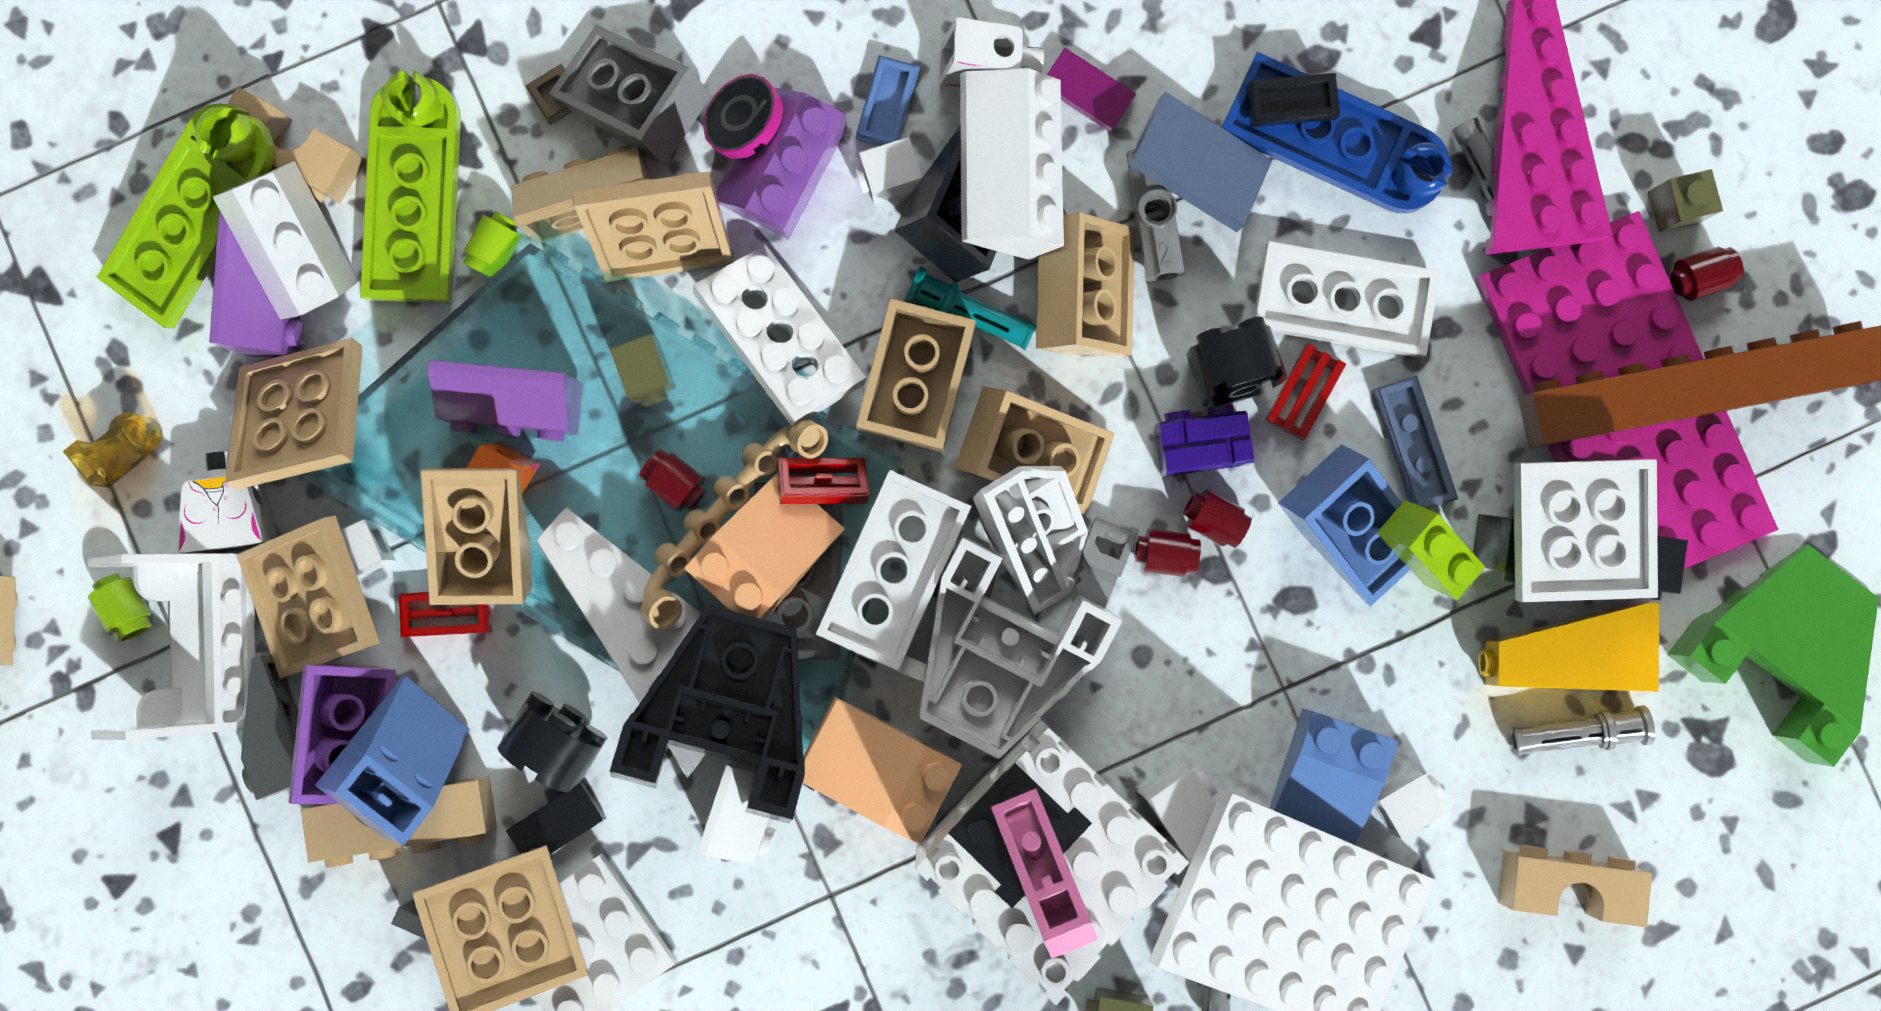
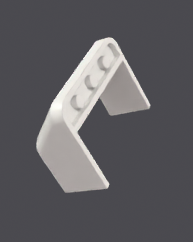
M119 554L88 558V567H133L134 586L140 596L154 602L169 601L171 689L150 691L139 701L136 710L137 727L91 730V740H135L243 729L251 660L256 657L255 610L236 554Z

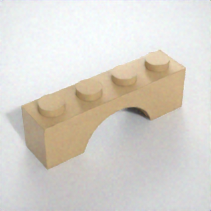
M490 776L444 783L434 807L405 845L381 837L340 804H316L301 809L308 863L324 860L325 868L353 863V855L369 853V860L393 857L397 855L396 848L413 846V853L432 851L441 848L440 841L457 839V846L475 844L485 841L484 834L497 828Z

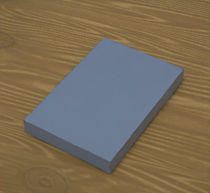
M1165 91L1158 99L1128 165L1233 231L1238 232L1245 226L1272 159Z

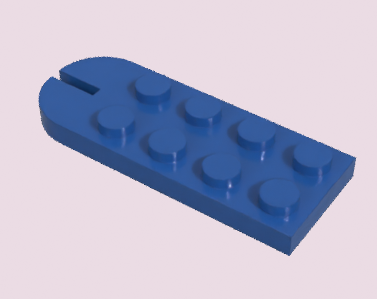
M1260 52L1255 54L1222 125L1223 129L1265 155L1395 213H1412L1424 208L1448 184L1445 180L1453 172L1451 158L1444 143L1435 133L1339 88L1337 90L1340 116L1337 120L1251 128L1246 88L1248 81L1308 75ZM1414 172L1419 173L1434 181H1423L1420 178H1418Z

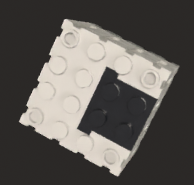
M1040 719L1000 759H997V762L990 769L987 768L967 789V793L960 801L957 800L937 821V825L932 831L926 833L921 845L917 843L915 870L926 881L931 878L937 883L938 892L959 913L963 915L967 912L972 917L973 926L997 949L1002 946L1007 951L1008 960L1032 983L1037 980L1042 986L1044 995L1057 1005L1067 995L1066 987L1074 979L1077 982L1082 979L1101 958L1099 952L1107 944L1112 946L1135 922L1132 917L1140 908L1145 911L1168 887L1165 883L1166 880L1174 872L1179 875L1190 862ZM1033 789H1037L1098 939L1053 959L1043 941L991 809L994 805Z

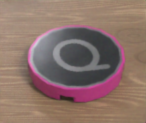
M755 74L738 76L724 84L713 96L705 111L703 129L707 142L719 154L731 159L747 158L756 153L753 149L761 143L766 146L774 137L782 120L784 107L782 99L778 96L777 89L764 77Z

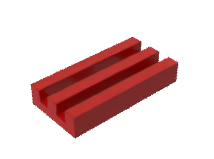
M1310 343L1306 344L1265 418L1267 422L1302 441L1308 436L1346 366V363L1331 358L1330 354L1316 350V347ZM1311 358L1316 361V364L1284 420L1279 417V414ZM1326 366L1331 370L1300 427H1297L1294 423Z
M778 458L776 472L779 474L780 504H867L870 494L865 458ZM789 473H857V476L816 474V476L789 477Z
M429 592L399 594L400 637L492 632V624H489V615H491V606L489 604H478V607L410 611V602L429 601ZM478 616V624L411 628V619Z

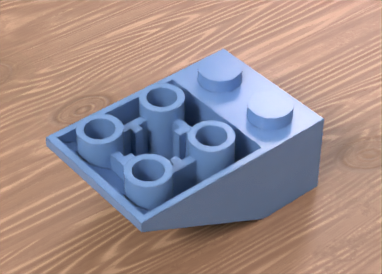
M403 675L315 786L381 837L405 845L434 807L470 729L407 676Z

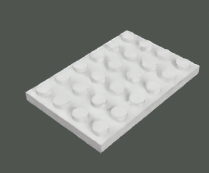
M1222 788L1149 962L1160 969L1275 1011H1380L1435 879Z

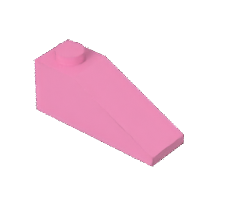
M1037 789L992 806L991 809L1051 958L1053 959L1098 940Z

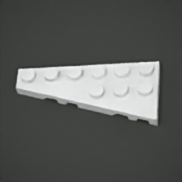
M566 507L539 536L537 544L640 703L701 613L665 586L664 590L669 591L680 601L682 613L677 623L672 627L664 630L654 628L641 614L644 589L652 574ZM670 744L668 746L687 778L706 756L704 753Z

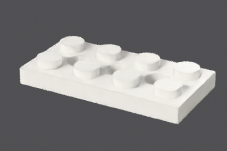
M1268 241L1264 250L1253 317L1262 316L1265 324L1269 325L1274 333L1423 358L1427 356L1440 271ZM1304 281L1311 285L1314 297L1310 303L1303 304L1294 299L1292 286L1295 282ZM1338 289H1348L1354 293L1356 306L1352 311L1341 310L1336 305L1335 293ZM1390 296L1397 301L1399 312L1395 318L1389 319L1380 314L1377 306L1380 297Z
M766 245L693 285L695 297L792 427L798 421L809 419L865 384L867 377ZM756 294L765 300L766 305L760 309H751L743 303L742 299L746 295ZM774 327H781L790 333L791 339L785 343H777L769 338L767 332ZM798 361H808L814 365L816 373L810 377H802L795 373L792 365Z
M889 470L816 635L898 671L971 506ZM907 517H918L925 525V534L917 542H907L899 534L900 523ZM891 557L902 559L907 566L906 577L901 582L895 584L885 581L881 575L883 562ZM872 598L882 599L889 608L887 619L878 625L868 623L862 613L864 604Z

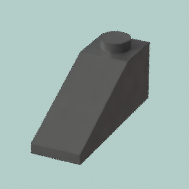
M271 654L259 655L251 660L241 761L244 766L242 778L246 788L251 793H254L256 800L290 789L298 719V708L286 677L279 678Z

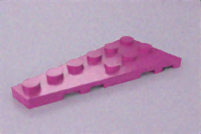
M1510 0L1506 5L1503 51L1506 53L1505 72L1500 76L1499 91L1503 92L1502 107L1497 113L1492 176L1495 178L1494 199L1489 202L1488 218H1492L1490 238L1486 240L1485 255L1604 241L1611 237L1613 233L1556 0Z

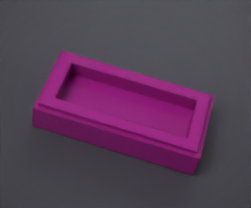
M1067 48L1063 49L1047 75L1061 80V101L1111 133L1136 97L1135 92Z

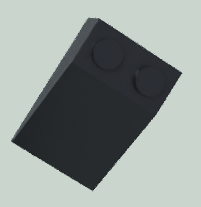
M961 124L908 197L894 229L898 235L954 282H959L989 270L997 252L962 242Z

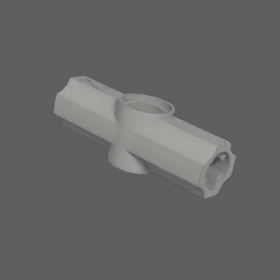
M1134 150L1127 152V163L1129 162ZM1128 165L1135 207L1134 224L1139 232L1146 281L1159 282L1183 276L1185 271L1176 222L1177 202L1170 190ZM1149 206H1157L1164 211L1166 219L1160 222L1153 221L1146 216L1144 209Z

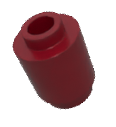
M1715 247L1677 260L1670 274V283L1677 295L1682 296L1688 301H1694L1733 287L1735 282L1743 277V262L1735 249L1731 247L1725 249Z
M662 449L657 450L648 459L639 473V477L646 481L645 487L677 512L682 511L685 507L690 511L693 510L707 492L702 487L705 477L673 452L667 454Z
M1209 489L1204 490L1201 495L1195 492L1183 511V515L1188 517L1186 527L1223 547L1228 544L1236 548L1246 536L1252 522V518L1244 514V508Z
M1149 528L1145 537L1138 536L1135 548V562L1142 563V572L1185 577L1186 573L1196 574L1198 571L1201 555L1200 539H1192L1188 533Z

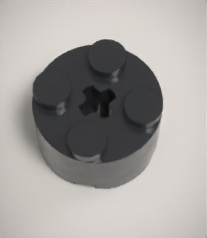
M1262 316L1247 319L1238 324V329L1225 333L1222 332L1221 328L1204 331L1196 336L1198 344L1191 347L1186 354L1201 403L1205 407L1208 406L1211 400H1213L1214 406H1220L1255 397L1261 394L1260 387L1262 384L1271 381L1272 387L1275 388L1287 379L1271 327L1265 324Z
M531 691L503 735L497 750L510 764L520 771L526 766L537 773L535 780L553 789L570 793L581 782L608 737L597 728L587 724L584 725L583 722L586 716L574 707L563 704L561 709L554 707V703L548 698Z

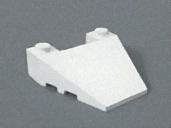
M961 534L939 580L919 718L1000 759L1040 720V717L1048 709L1068 694L1073 685L1102 661L1122 620L1116 614L1077 594L1056 633L990 599L984 593L1003 558L999 553Z

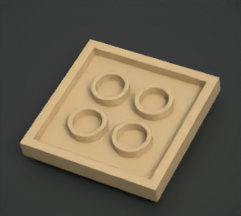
M710 171L685 173L680 176L653 180L642 179L632 183L595 186L590 189L573 191L574 208L605 282L730 265L733 263L732 248Z
M348 338L239 367L225 483L238 490L353 462L363 347L353 338Z
M335 515L321 518L236 554L280 679L302 672L303 665L324 664L380 644L374 621L371 618L359 579L345 544L344 536L341 533Z
M547 844L412 893L449 1011H494L583 978L589 974Z

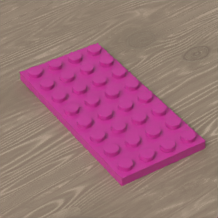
M1639 211L1610 222L1613 235L1604 241L1549 247L1475 278L1525 395L1533 393V384L1559 379L1560 386L1563 387L1576 384L1575 376L1603 371L1604 379L1619 376L1618 368L1638 363H1646L1647 370L1662 368L1661 360L1689 354L1691 362L1704 360ZM1727 411L1548 445L1554 462L1656 459L1657 536L1688 540L1684 569L1779 530Z

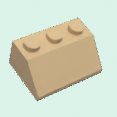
M618 146L608 150L605 153V157L593 161L585 158L576 159L566 163L563 170L551 174L540 171L523 177L522 183L511 186L515 225L536 244L584 230L574 208L573 191L590 189L595 186L632 183L642 179L651 180L644 156L638 147Z
M1081 212L1063 215L1064 246L1038 256L1036 349L1067 355L1132 356L1135 228Z

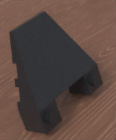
M708 604L682 640L663 671L652 683L649 691L635 711L631 713L624 723L609 771L611 777L656 788L669 744L757 767L745 812L789 824L793 820L805 776L797 628Z

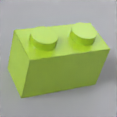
M1404 500L1377 532L1424 585L1455 600H1458L1485 569L1483 563L1438 513L1410 501Z

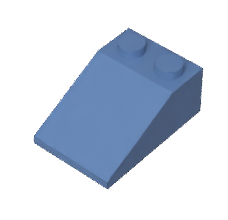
M1341 444L1278 502L1300 533L1370 607L1410 571V568L1377 534L1402 503L1372 461L1364 455Z
M1302 708L1269 808L1355 845L1385 785L1399 741Z

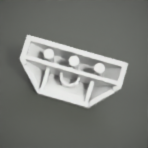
M1018 466L980 489L973 497L974 503L995 551L1003 558L1001 561L1002 565L1032 613L1036 615L1070 594L1075 581L1072 577L1080 562L1088 530L1066 471L1061 466Z

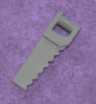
M1095 517L1082 551L1081 564L1084 566V569L1078 572L1081 581L1075 584L1078 595L1106 608L1117 578L1121 577L1139 529L1131 527L1128 530ZM1097 536L1123 546L1118 559L1099 551L1095 544ZM1075 594V595L1071 598V600H1072L1073 602H1074V600H1075L1077 594Z

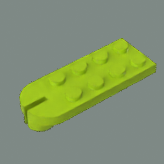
M405 70L391 76L386 84L376 93L370 107L360 298L366 301L452 303L461 114L457 101L443 85L433 79L424 77L417 71H413V78ZM417 84L421 88L420 101L415 106V86Z
M221 103L211 104L203 107L192 116L96 277L163 328L176 327L215 263L219 208L213 196L268 173L272 168L274 144L269 130L261 120L249 116L250 112L241 107Z

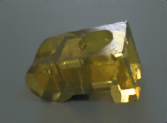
M131 412L121 413L111 421L108 431L96 441L89 443L76 440L63 450V453L89 485L110 488L157 449L161 444L163 431L159 422L154 418Z

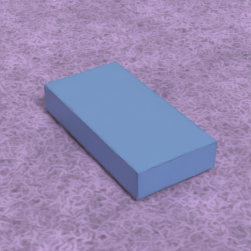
M881 55L878 56L855 135L857 141L881 146L901 139L920 74V66Z

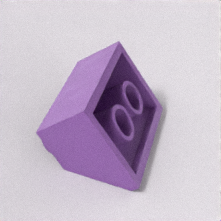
M776 88L784 108L781 124L774 137L766 146L761 143L753 149L756 152L755 154L747 158L733 159L716 190V195L720 206L789 240L847 130V122L844 112L806 93Z
M219 209L209 343L244 356L276 358L298 352V347H301L304 341V327L302 322H300V316L279 319Z
M428 360L427 369L435 417L438 420L450 423L449 430L477 433V426L494 427L493 435L520 438L521 430L537 431V439L564 442L565 434L578 435L583 383L571 376L560 372Z
M347 664L303 665L288 803L338 804L316 787L315 784L393 689L395 669Z

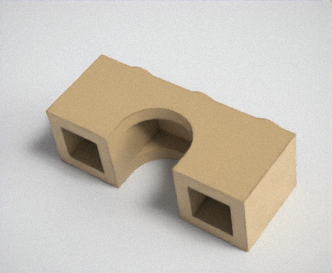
M237 86L228 105L241 107L249 111V116L261 120L269 130L274 144V161L270 171L295 161L316 201L322 203L325 197H328L341 204L366 160L350 147L315 128L312 129L308 138L301 146L292 150H284L283 135L292 119L275 106Z
M1520 845L1519 852L1504 850L1498 903L1513 911L1558 916L1559 900L1563 891L1572 884L1581 883L1587 895L1585 914L1602 922L1647 927L1652 873L1637 868L1636 860L1608 856L1607 863L1592 861V854L1564 850L1563 858L1547 856L1548 849L1531 845Z

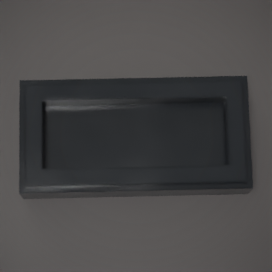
M1336 73L1251 80L1246 85L1251 128L1337 120L1340 116Z
M583 781L572 792L563 793L505 831L519 854L546 844L551 854L605 820L606 817Z

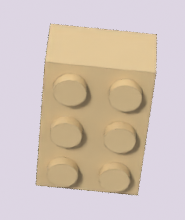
M890 298L856 425L858 432L942 454L974 335L976 320Z

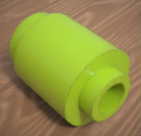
M496 211L492 218L483 214L464 250L468 254L463 263L493 279L496 278L500 270L504 272L523 236L515 232L517 229L515 221Z
M113 574L98 580L92 585L94 591L87 598L107 635H113L118 643L133 639L152 627L148 619L151 613L143 598L136 591L131 577L120 578L119 574Z

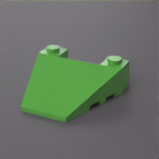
M1807 544L1760 574V578L1744 589L1737 590L1729 595L1725 602L1710 612L1703 613L1694 619L1667 655L1700 681L1721 684L1728 682L1747 656L1800 697L1772 736L1808 763L1835 767L1861 732L1879 598Z

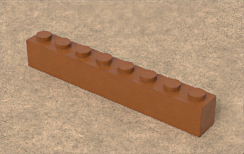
M1862 321L1832 327L1834 335L1820 337L1819 329L1790 335L1791 343L1777 345L1776 338L1763 339L1747 343L1748 351L1735 354L1732 346L1705 351L1704 360L1693 362L1690 361L1689 354L1661 360L1662 368L1647 370L1646 363H1638L1618 368L1619 376L1604 379L1603 371L1575 376L1576 384L1563 387L1560 386L1559 379L1533 384V393L1518 398L1528 447L1532 449L1881 381V325L1863 329Z

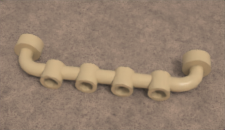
M803 419L798 421L793 427L786 426L777 431L764 446L759 443H752L743 450L742 462L745 465L744 469L735 479L730 476H723L715 482L713 495L717 500L706 512L696 509L688 513L684 520V528L688 533L677 546L673 543H665L657 549L655 562L659 567L654 571L646 584L644 600L641 605V614L647 622L659 630L668 629L677 623L682 613V605L669 591L664 590L665 586L673 577H681L687 573L684 567L691 561L690 557L702 543H707L720 529L719 523L731 509H740L747 503L749 498L748 490L760 476H768L774 472L777 456L786 446L790 445L792 450L805 458H815L825 450L828 443V433L823 426L810 419Z

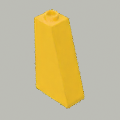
M1633 602L1486 640L1485 650H1481L1479 655V672L1481 676H1484V684L1502 687L1659 692V603Z

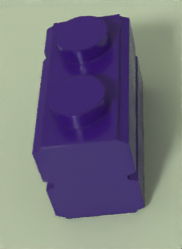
M1233 404L1207 408L1208 416L1191 418L1190 410L1164 414L1165 421L1155 425L1162 477L1247 466L1254 463L1248 413L1246 410L1234 412Z

